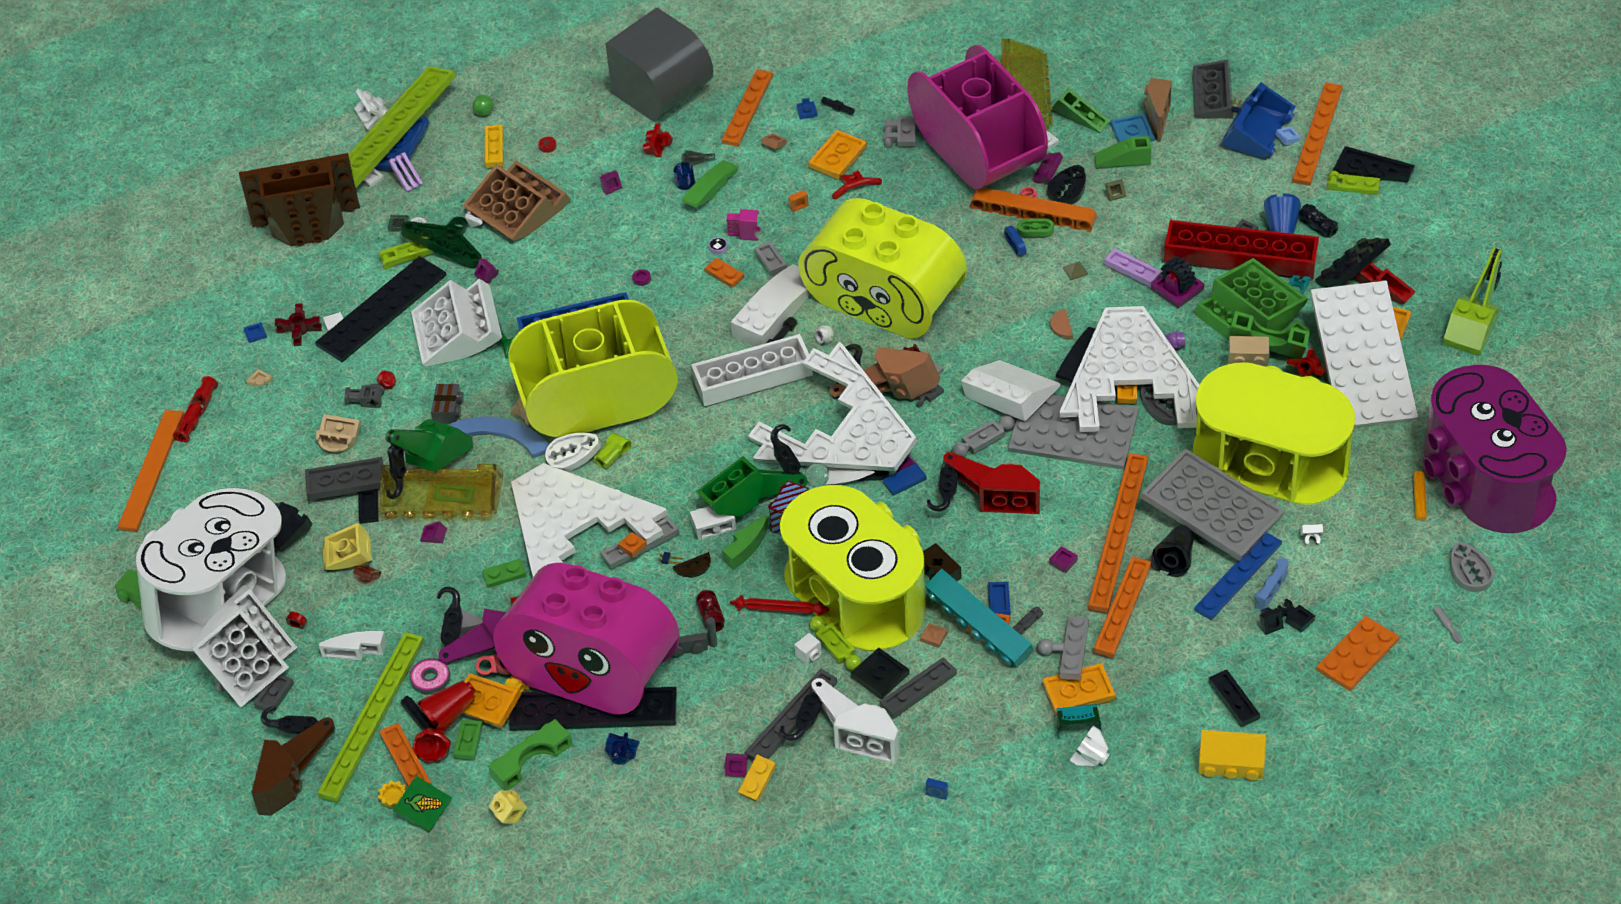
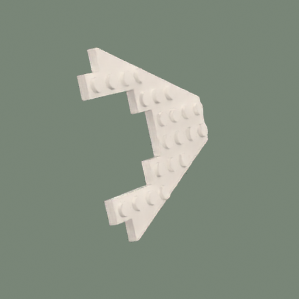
M838 342L829 355L813 348L804 360V366L846 386L847 388L838 398L840 404L850 408L851 411L832 436L815 429L805 444L780 431L778 432V439L791 448L802 466L896 471L917 443L916 436L841 342ZM758 422L748 435L751 441L761 445L753 459L761 463L779 464L774 457L773 444L770 439L774 428Z

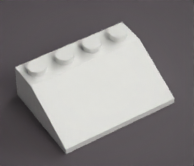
M1001 360L974 368L961 380L965 397L1023 421H1026L1060 387L1058 382Z

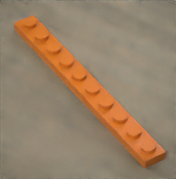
M1129 453L1090 596L1088 610L1103 613L1109 612L1149 456Z

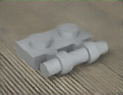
M914 116L898 117L897 122H892L890 118L885 120L883 125L885 132L883 142L886 148H891L893 142H897V147L915 146L916 121Z

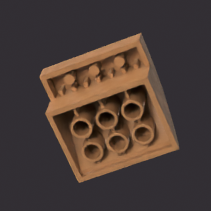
M515 160L507 171L496 164L463 204V207L515 241L530 235L559 213L571 199L564 191Z

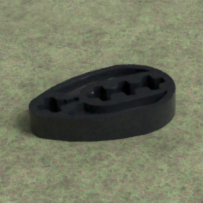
M1073 165L1053 177L1047 187L1048 198L1051 201L1066 204L1078 202L1084 193L1086 185L1084 167Z

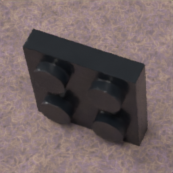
M878 647L851 672V677L883 699L910 674L909 668Z

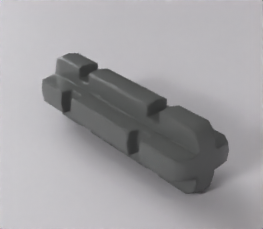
M1038 606L1034 607L1012 628L1022 635L1024 630L1026 631L1037 621V618L1039 619L1043 615V611Z

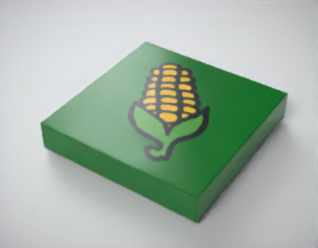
M415 776L394 807L393 812L429 833L450 803L452 797L420 777Z

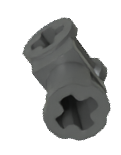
M379 384L362 385L361 389L347 387L345 389V403L357 402L360 403L361 407L380 408L382 405L381 396H383L385 389Z

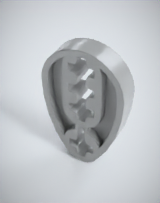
M1457 542L1453 545L1450 567L1458 586L1470 592H1481L1488 589L1494 578V569L1482 553L1465 542ZM1470 567H1473L1474 574H1478L1477 580L1482 582V584L1475 582V576L1473 574L1470 575Z

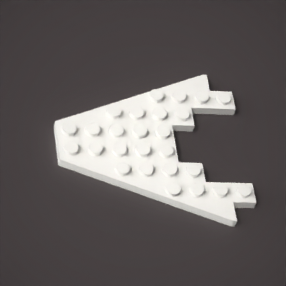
M1144 306L1107 307L1104 309L1062 404L1060 418L1078 417L1080 432L1099 431L1097 401H1114L1116 397L1114 385L1152 384L1154 399L1174 398L1177 428H1196V394L1199 383Z
M543 463L511 482L533 577L540 568L547 564L564 563L562 560L576 552L575 547L568 539L597 522L608 532L626 523L639 537L646 541L647 545L663 536V530L655 522L668 515L665 508L628 495L620 490H615L564 470L554 468L548 464Z

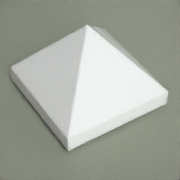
M470 211L465 215L471 228L484 222Z

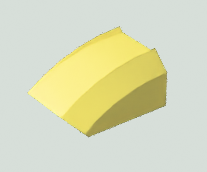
M359 523L324 537L322 548L323 569H344L373 560L371 557V539L367 531Z

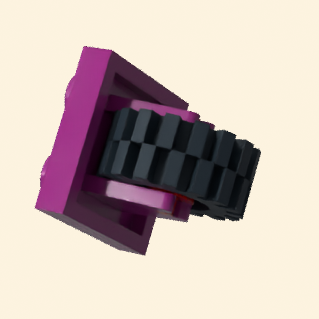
M1179 256L1173 257L1162 265V276L1151 283L1153 291L1177 308L1188 302L1204 290L1205 284L1194 276L1195 272L1191 271L1193 268L1188 266L1189 263L1187 261L1184 262V259H1180Z

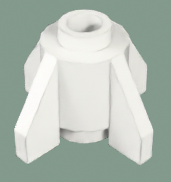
M1092 726L1087 734L1089 737L1085 736L1070 759L1076 765L1097 766L1099 763L1103 765L1110 755L1107 753L1109 748L1101 731Z

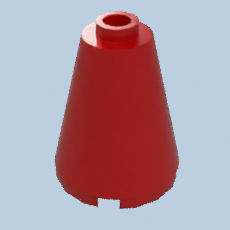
M462 680L419 700L417 704L436 729L445 734L475 698L473 693L476 690L469 681L465 683Z

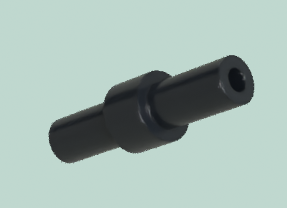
M823 97L821 103L832 107L835 111H842L853 115L855 112L854 108L844 105L839 100L834 101L827 97Z

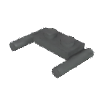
M709 617L706 620L708 633L680 636L678 648L672 656L679 657L692 652L699 654L708 650V646L716 647L717 636L714 618Z

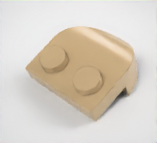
M323 414L320 430H316V439L327 452H345L357 442L362 422L356 419Z

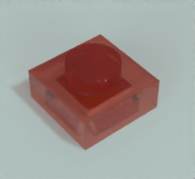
M367 565L355 566L353 574L360 576L359 579L362 581L371 582V580L380 578L381 571Z

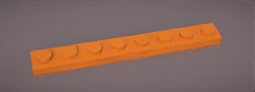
M1325 82L1292 183L1311 186L1343 85Z

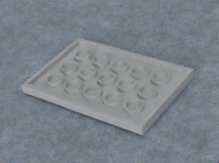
M1051 395L1026 421L1016 419L1008 452L1124 470L1139 408L1097 402L1099 431L1080 432L1078 417L1060 418V409L1066 397Z
M1186 448L1141 494V499L1182 525L1187 526L1190 530L1239 561L1251 551L1285 512L1282 508Z

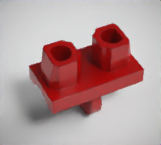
M660 123L655 124L653 130L646 132L648 143H644L642 147L646 155L654 154L657 158H661L664 147L671 145L673 142V137L669 132L661 130Z

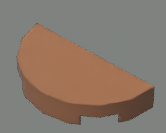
M1066 308L1058 310L1051 318V330L1053 334H1057L1063 337V339L1073 340Z

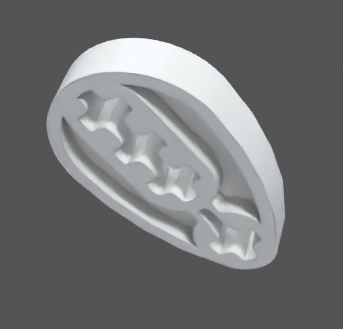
M568 434L553 440L546 449L545 457L550 466L570 472L589 461L601 448V442L595 434Z

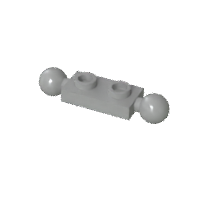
M1006 415L1000 419L999 424L994 420L989 421L963 436L962 442L956 443L952 448V452L962 457L966 456L968 450L975 454L1004 437L1005 431L1013 429L1015 425L1014 419Z

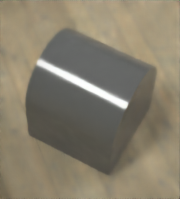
M657 7L605 43L612 94L649 119L659 118L709 82L713 77V64L702 41L692 30Z

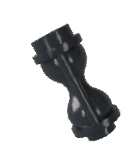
M1305 204L1301 208L1299 213L1301 219L1314 226L1325 237L1329 235L1334 236L1337 233L1338 222L1325 216L1314 205Z

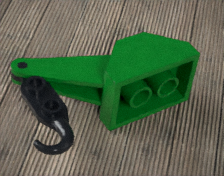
M432 419L423 421L414 430L389 429L385 439L391 444L387 454L389 457L390 473L396 482V490L393 494L387 490L388 498L396 499L403 491V476L406 473L405 460L408 464L436 472L472 449V437L458 428L435 422Z
M780 424L772 430L770 436L774 457L782 470L757 469L742 456L696 491L701 500L716 514L743 516L751 512L758 505L759 499L779 494L780 487L785 485L787 480L806 486L808 478L802 472H799L800 462L791 448L778 439V432L785 429L790 432L791 428L785 424Z

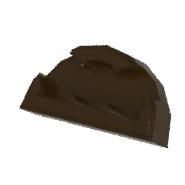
M707 552L673 566V570L682 577H698L709 569L711 564L710 553Z

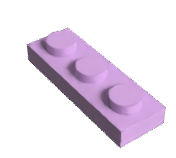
M1115 248L1104 259V265L1151 287V283L1161 277V270Z

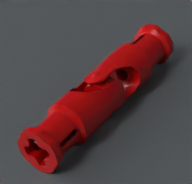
M204 376L202 378L200 388L196 389L188 404L187 411L179 421L178 429L173 433L176 441L188 443L190 440L189 435L195 430L199 422V416L204 413L212 398L213 390L218 386V382L213 377Z

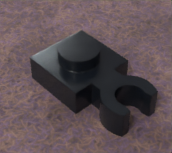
M1289 599L1284 600V606L1287 608H1283L1280 605L1277 606L1282 611V616H1286V622L1300 632H1303L1315 621L1314 614L1300 604L1295 608Z

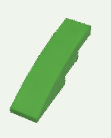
M725 160L721 161L706 172L682 198V202L697 208L713 199L717 195V190L727 184L728 178L736 174L738 166Z

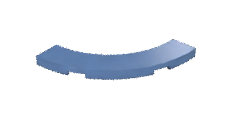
M475 417L451 423L452 427L460 429L469 436L494 434L495 436L513 439L524 447L533 459L544 455L548 447L547 442L536 431L510 419Z

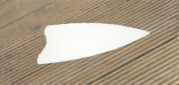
M823 467L824 473L820 479L823 484L846 483L869 476L875 472L867 469Z

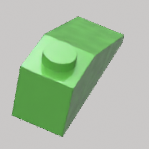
M1069 87L1052 107L1063 117L1098 133H1101L1110 121Z

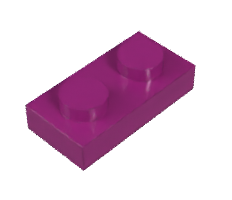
M1060 152L1046 154L1033 177L1035 183H1044L1052 180L1063 159Z

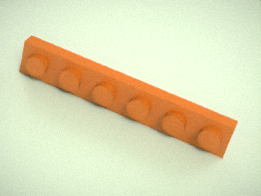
M756 69L722 138V144L740 146L773 78V72Z
M1132 556L1095 644V654L1114 658L1151 569V561Z

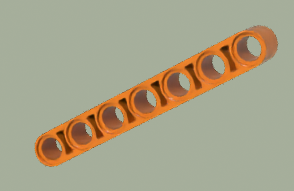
M984 187L975 190L970 202V206L974 210L981 209L984 212H996L999 215L1016 216V218L1049 219L1056 226H1068L1071 229L1088 230L1087 232L1092 230L1097 217V213L1091 208Z

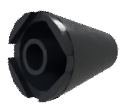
M1176 526L1153 549L1151 555L1152 564L1159 572L1162 570L1169 572L1168 576L1180 577L1185 575L1190 569L1194 533L1187 526Z

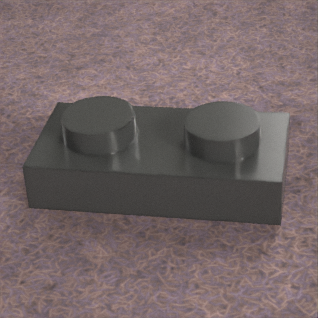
M280 674L259 694L254 702L255 708L264 711L271 706L278 707L293 686V679Z

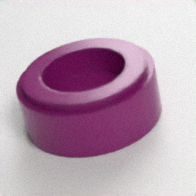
M644 269L635 271L632 275L634 284L638 286L649 284L651 281L650 272Z

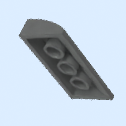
M1228 59L1193 66L1196 117L1202 119L1234 118L1231 69Z

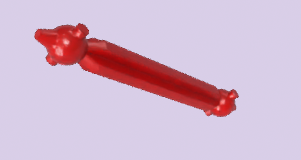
M739 595L738 598L730 601V604L734 605L737 611H741V609L746 607L749 610L802 614L815 612L816 616H820L830 610L821 601L814 605L811 602L761 598L745 600L743 595Z

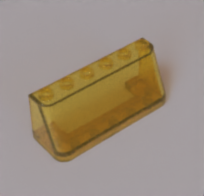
M1001 38L1002 66L1032 96L1041 112L1046 131H1049V125H1052V114H1049L1051 112V102H1048L1050 100V89L1047 88L1050 87L1049 77H1046L1049 75L1048 65H1045L1048 64L1047 53H1044L1043 49L1013 39Z
M477 464V469H439L436 472L427 469L406 470L403 476L404 486L402 493L396 499H389L386 491L389 490L393 494L396 490V482L391 476L390 465H381L379 512L384 514L385 518H396L397 515H404L405 518H415L416 515H423L425 518H434L435 515H442L445 518H453L454 515H461L465 518H471L473 515H481V517L487 518L493 517V514H496L503 482V470L497 464Z

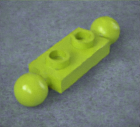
M814 616L811 618L809 625L815 631V638L821 642L823 647L839 664L845 661L847 669L853 671L862 663L860 657L855 655L856 649L832 623L826 626L823 617Z

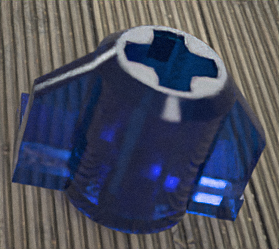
M626 732L623 736L609 733L605 741V752L613 763L623 765L636 757L640 741L628 738V733Z

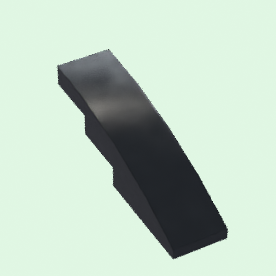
M1088 327L1078 338L1057 371V378L1073 382L1096 330L1095 328Z

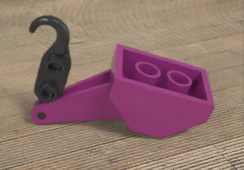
M453 587L442 588L437 594V599H440L442 594L446 592L451 593L453 599L444 614L440 636L444 648L439 652V659L442 662L450 663L494 649V630L506 612L484 608L483 622L460 637L463 621L460 594Z

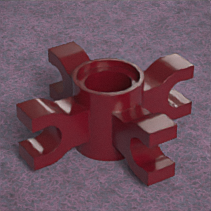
M303 303L295 304V313L291 314L288 320L275 318L277 333L291 331L294 346H302V335L306 334L308 330L322 331L320 316L306 319Z

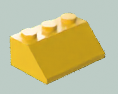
M1201 730L1199 774L1206 777L1225 776L1229 779L1242 777L1253 781L1263 779L1266 734Z

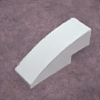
M363 631L340 635L320 642L319 649L322 657L362 660L363 654L383 655L387 642L384 631Z

